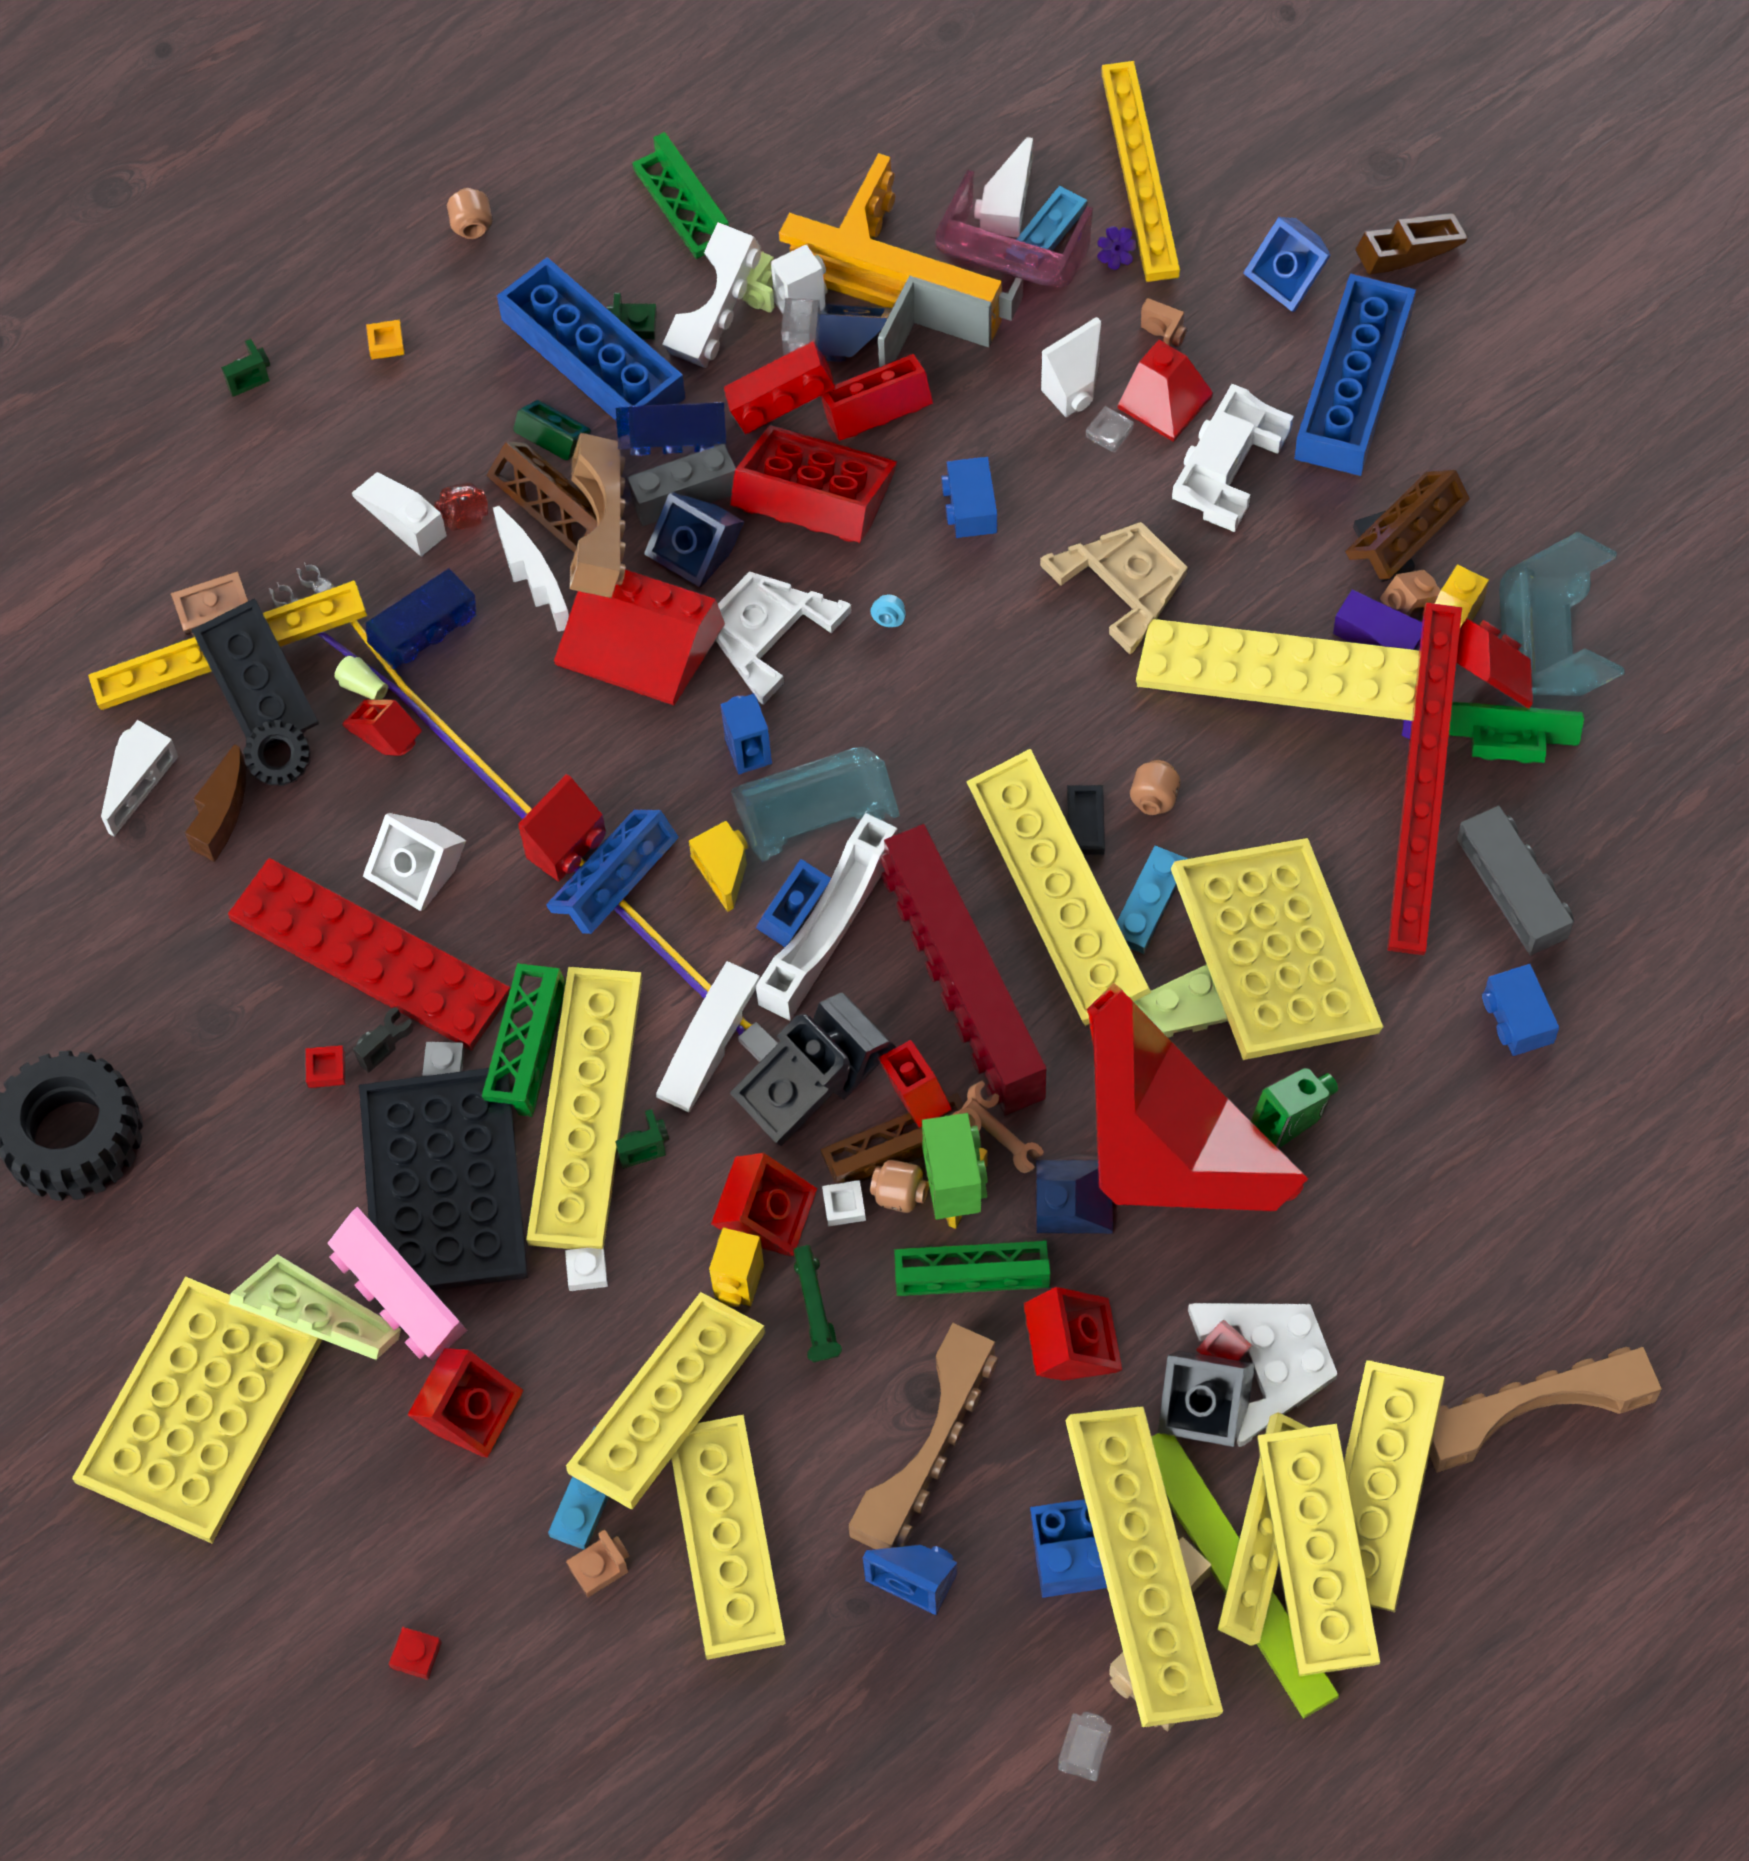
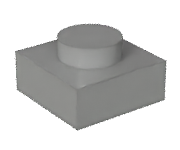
M426 1042L422 1076L463 1071L465 1053L463 1043Z

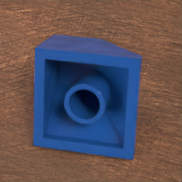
M1278 217L1243 274L1290 311L1295 312L1331 254L1321 237L1298 219Z
M923 1545L866 1550L863 1556L865 1581L934 1615H937L957 1576V1562L953 1561L954 1557L946 1550L936 1546L929 1549Z

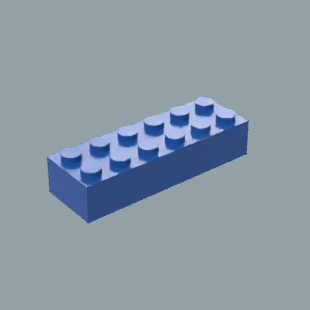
M548 257L497 295L501 320L635 438L686 399L683 375Z
M1354 274L1349 275L1297 435L1295 460L1359 476L1362 475L1410 322L1416 289Z

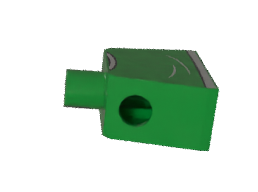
M1303 1068L1262 1091L1251 1122L1279 1149L1321 1119L1330 1096L1338 1092V1085L1335 1079L1328 1073H1324L1317 1078L1310 1069Z

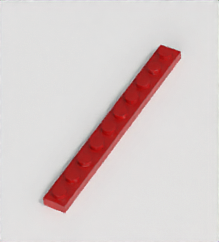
M1427 602L1424 606L1387 951L1422 956L1426 953L1462 607Z

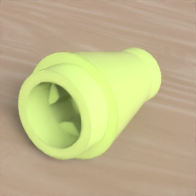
M347 656L336 668L334 677L339 681V686L370 699L382 700L388 691V685L360 657Z

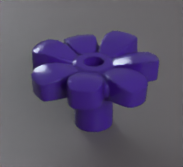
M1115 226L1107 228V238L1102 236L1097 242L1098 247L1102 249L1097 255L1098 260L1102 263L1108 262V267L1114 270L1120 267V262L1129 265L1133 257L1128 251L1136 249V241L1130 239L1132 231L1125 227H1122L1120 230Z

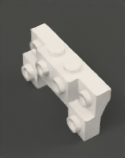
M1231 384L1211 421L1205 420L1198 437L1200 441L1197 446L1189 448L1184 460L1185 467L1173 486L1172 499L1204 511V520L1235 532L1249 507L1250 494L1231 487L1230 484L1252 444L1274 453H1279L1292 429L1294 416L1263 403L1247 389Z

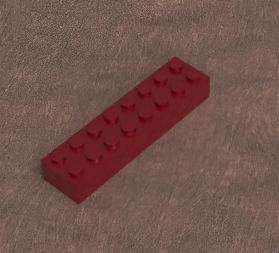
M925 824L884 839V854L880 858L885 870L881 873L885 887L889 893L895 892L899 900L896 902L898 913L902 921H909L914 930L911 932L914 946L918 952L924 951L928 959L925 962L927 972L932 982L939 981L943 992H940L943 1005L948 1013L954 1012L958 1020L955 1023L957 1033L962 1043L969 1042L974 1052L970 1054L976 1072L979 1075L984 1073L989 1083L986 1085L988 1096L995 1093L999 1095V1101L996 1105H1000L1004 1116L1045 1100L1047 1068Z

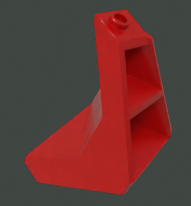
M1113 983L1086 1009L1088 1011L1094 1046L1099 1188L1116 1205L1276 1211L1286 1201L1295 1199L1301 1193L1304 1187L1303 1184L1308 1178L1170 1041L1120 987Z

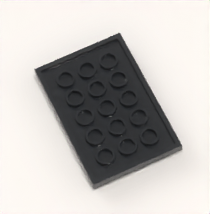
M489 1068L359 1085L368 1218L432 1291L528 1278L512 1104L484 1101L482 1094ZM509 1073L497 1080L494 1091L511 1093Z

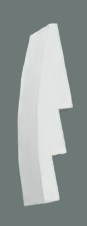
M500 506L494 507L493 511L513 582L527 579L535 606L549 604L557 631L565 630L569 618L568 609L557 581L542 554L524 530Z
M728 961L725 963L683 1037L656 1093L657 1098L690 1112L723 1059L725 1046L742 1020V1011L756 990V985L760 980L759 975Z

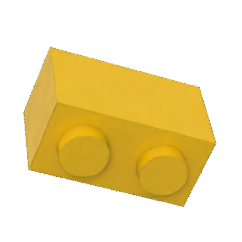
M722 1228L709 1268L714 1297L718 1298L721 1303L732 1307H739L741 1304L751 1307L764 1267L759 1236Z

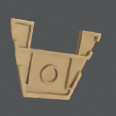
M1142 522L1102 535L1100 540L1084 546L1081 543L1070 546L1068 551L1055 556H1053V553L1044 555L1040 562V566L1060 586L1089 566L1133 609L1109 627V634L1129 654L1135 651L1146 635L1152 619H1157L1186 577L1188 568Z

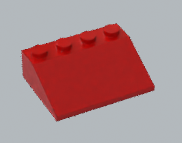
M769 425L735 469L730 505L742 508L747 513H759L773 517L782 523L790 522L804 526L813 532H824L838 536L844 541L860 543L873 524L897 468L898 461Z
M625 569L623 582L621 585H615L611 598L581 591L577 592L554 663L557 666L675 706L725 625L716 599Z

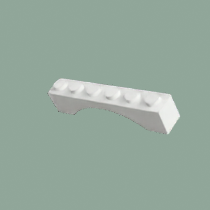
M867 813L864 814L847 841L835 872L813 912L792 941L774 956L757 983L756 992L759 1006L791 1021L880 879L881 873L885 871L880 858L884 854V839L897 835L896 827Z

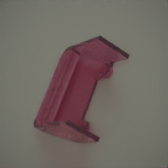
M967 170L936 230L935 243L937 249L947 256L1040 285L1060 288L1071 283L1090 245L1093 208L1086 206L1064 253L1060 254L965 224L973 208L974 172Z

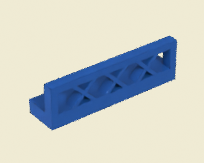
M634 809L546 904L550 912L569 914L582 933L592 934L679 838L662 811Z

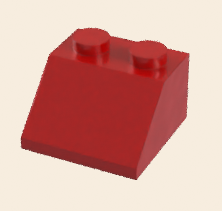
M1466 618L1460 627L1456 663L1529 709L1533 704L1531 659L1519 652L1522 644L1506 634L1499 639L1498 636L1501 631L1482 620L1480 625H1477Z
M565 774L518 824L526 858L558 882L566 874H571L578 868L582 857L591 848L595 849L598 847L606 833L603 814L568 774Z
M765 1153L737 1156L732 1164L711 1224L721 1231L724 1227L759 1236L762 1249L794 1256V1248H797L817 1188Z
M1054 1287L1023 1303L1036 1376L1066 1381L1117 1373L1123 1370L1109 1298Z
M444 1348L407 1415L434 1435L477 1455L488 1458L524 1390L470 1350Z

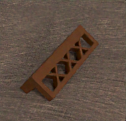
M505 442L486 476L575 553L578 542L573 539L571 524L579 522L587 529L583 537L590 534L597 527V519L591 503L583 492L526 443ZM507 461L514 467L515 480L507 481L500 475ZM533 482L537 486V501L531 502L527 498L525 483ZM556 502L560 506L561 521L554 522L550 518L548 503Z
M1457 471L1425 472L1345 551L1349 560L1369 559L1379 579H1390L1470 499Z
M958 1093L946 1097L950 1106H954L956 1111L962 1109L964 1104ZM907 1113L820 1149L821 1155L835 1184L858 1180L861 1183L872 1178L875 1168L878 1165L883 1166L890 1159L909 1163L923 1157L922 1127L902 1135L905 1126L915 1123L910 1113ZM882 1137L889 1140L868 1149L873 1139ZM844 1151L855 1154L838 1162H834L832 1157Z

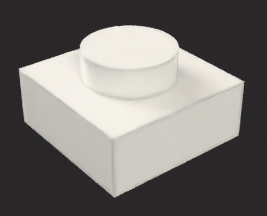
M860 1180L822 1186L828 1227L866 1221Z
M604 1247L603 1249L580 1248L565 1250L568 1287L570 1291L608 1287Z

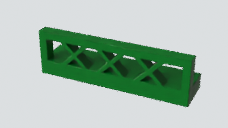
M663 132L653 137L655 152L633 162V170L695 259H698L705 255L704 252L709 241L698 246L693 240L695 232L707 233L712 236L717 223L729 227V222L667 134ZM660 163L663 167L661 176L650 175L645 171L646 168ZM664 186L678 189L677 199L664 197L661 194ZM679 210L693 211L695 213L693 222L679 219L677 217Z
M517 963L482 1097L484 1101L513 1104L520 1116L533 1117L564 998L566 981L560 968ZM524 977H541L540 987L526 995L522 990ZM526 1006H529L533 1012L531 1021L517 1028L513 1022L514 1015ZM520 1039L524 1045L523 1053L509 1062L504 1055L505 1049ZM511 1072L516 1079L513 1092L494 1091L497 1080Z
M1047 1241L894 1249L897 1296L1050 1288ZM1023 1253L1040 1254V1260L1017 1261ZM1005 1254H1013V1255L1009 1258V1257H1008L1007 1255H1005ZM986 1255H995L1002 1261L979 1263ZM968 1256H975L972 1260L968 1258ZM957 1257L964 1263L941 1265L946 1258ZM931 1258H937L934 1262L930 1260ZM919 1259L926 1266L903 1267L902 1260Z

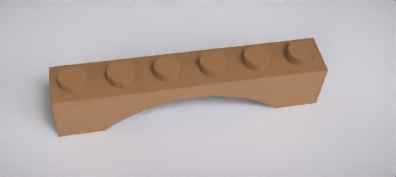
M580 433L572 457L571 480L591 503L596 515L597 527L578 541L570 566V589L611 598L615 585L622 584L625 574V564H621L625 552V542H621L625 530V520H620L625 508V499L621 498L625 486V478L621 477L624 470L625 457L620 456L619 441Z
M952 1323L936 1354V1370L941 1387V1397L938 1415L930 1436L920 1452L902 1471L886 1482L865 1492L849 1524L850 1538L874 1549L906 1546L913 1530V1526L909 1524L915 1512L921 1514L926 1507L930 1497V1492L927 1491V1488L932 1478L938 1480L945 1469L948 1458L944 1457L945 1452L950 1444L956 1446L965 1427V1424L961 1423L967 1410L973 1412L982 1393L978 1387L983 1377L989 1379L996 1368L998 1357L995 1356L994 1341Z
M1623 1347L1611 1352L1606 1359L1594 1362V1359L1582 1360L1573 1365L1572 1370L1560 1374L1556 1370L1548 1371L1536 1377L1535 1382L1521 1385L1520 1382H1514L1502 1387L1499 1393L1485 1397L1484 1394H1476L1465 1399L1462 1402L1463 1405L1450 1409L1446 1405L1440 1406L1429 1454L1436 1473L1474 1461L1485 1442L1499 1428L1513 1418L1533 1409L1555 1404H1582L1600 1407L1621 1414L1655 1403L1662 1388L1644 1347L1631 1350L1630 1347Z

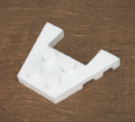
M749 571L718 603L725 625L715 640L751 691L755 693L759 702L764 705L784 684L783 675L761 661L760 658L803 614L832 633L851 613V605L842 600H839L837 603L824 599L823 594L813 591L805 593L791 588V584Z
M1194 1303L1188 1306V1312L1199 1341L1205 1340L1219 1322L1225 1320L1253 1345L1247 1352L1250 1363L1255 1364L1254 1374L1264 1399L1249 1403L1237 1440L1239 1447L1246 1445L1252 1440V1437L1267 1428L1271 1415L1277 1412L1283 1415L1295 1406L1298 1407L1337 1378V1371L1310 1304Z

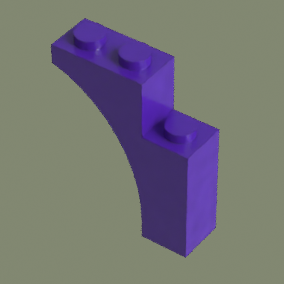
M1351 590L1336 614L1333 634L1351 643L1419 651L1422 622L1355 590ZM1403 720L1402 736L1410 740L1412 721Z

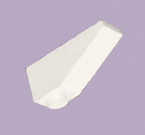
M1026 137L985 185L982 200H976L974 219L980 220V234L1016 238L1020 235L1033 160V138Z
M378 472L352 492V496L421 557L447 536L442 515L419 493Z
M139 720L135 722L131 729L124 731L118 741L101 818L108 833L114 837L179 757L171 738Z

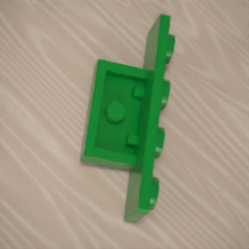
M1452 701L1449 735L1471 737L1472 757H1480L1485 760H1516L1521 763H1545L1546 743L1573 746L1580 744L1584 714L1576 711L1528 709L1527 707Z

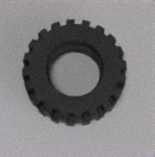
M71 1050L59 1051V1056L51 1057L49 1053L39 1056V1062L30 1065L29 1062L19 1067L21 1073L17 1077L11 1075L3 1084L6 1091L4 1093L0 1092V1157L15 1180L23 1187L28 1186L32 1193L40 1197L48 1193L52 1200L63 1201L66 1195H71L73 1200L85 1198V1192L91 1190L98 1194L106 1190L104 1184L111 1179L116 1183L123 1176L121 1169L124 1165L131 1167L136 1158L133 1149L140 1148L143 1138L139 1131L143 1128L142 1116L138 1110L139 1106L124 1077L119 1071L113 1069L111 1063L103 1058L96 1061L93 1054L83 1051L79 1052L78 1057H76ZM74 1102L88 1103L99 1108L96 1125L90 1134L79 1143L62 1149L44 1148L35 1143L40 1123L54 1109Z

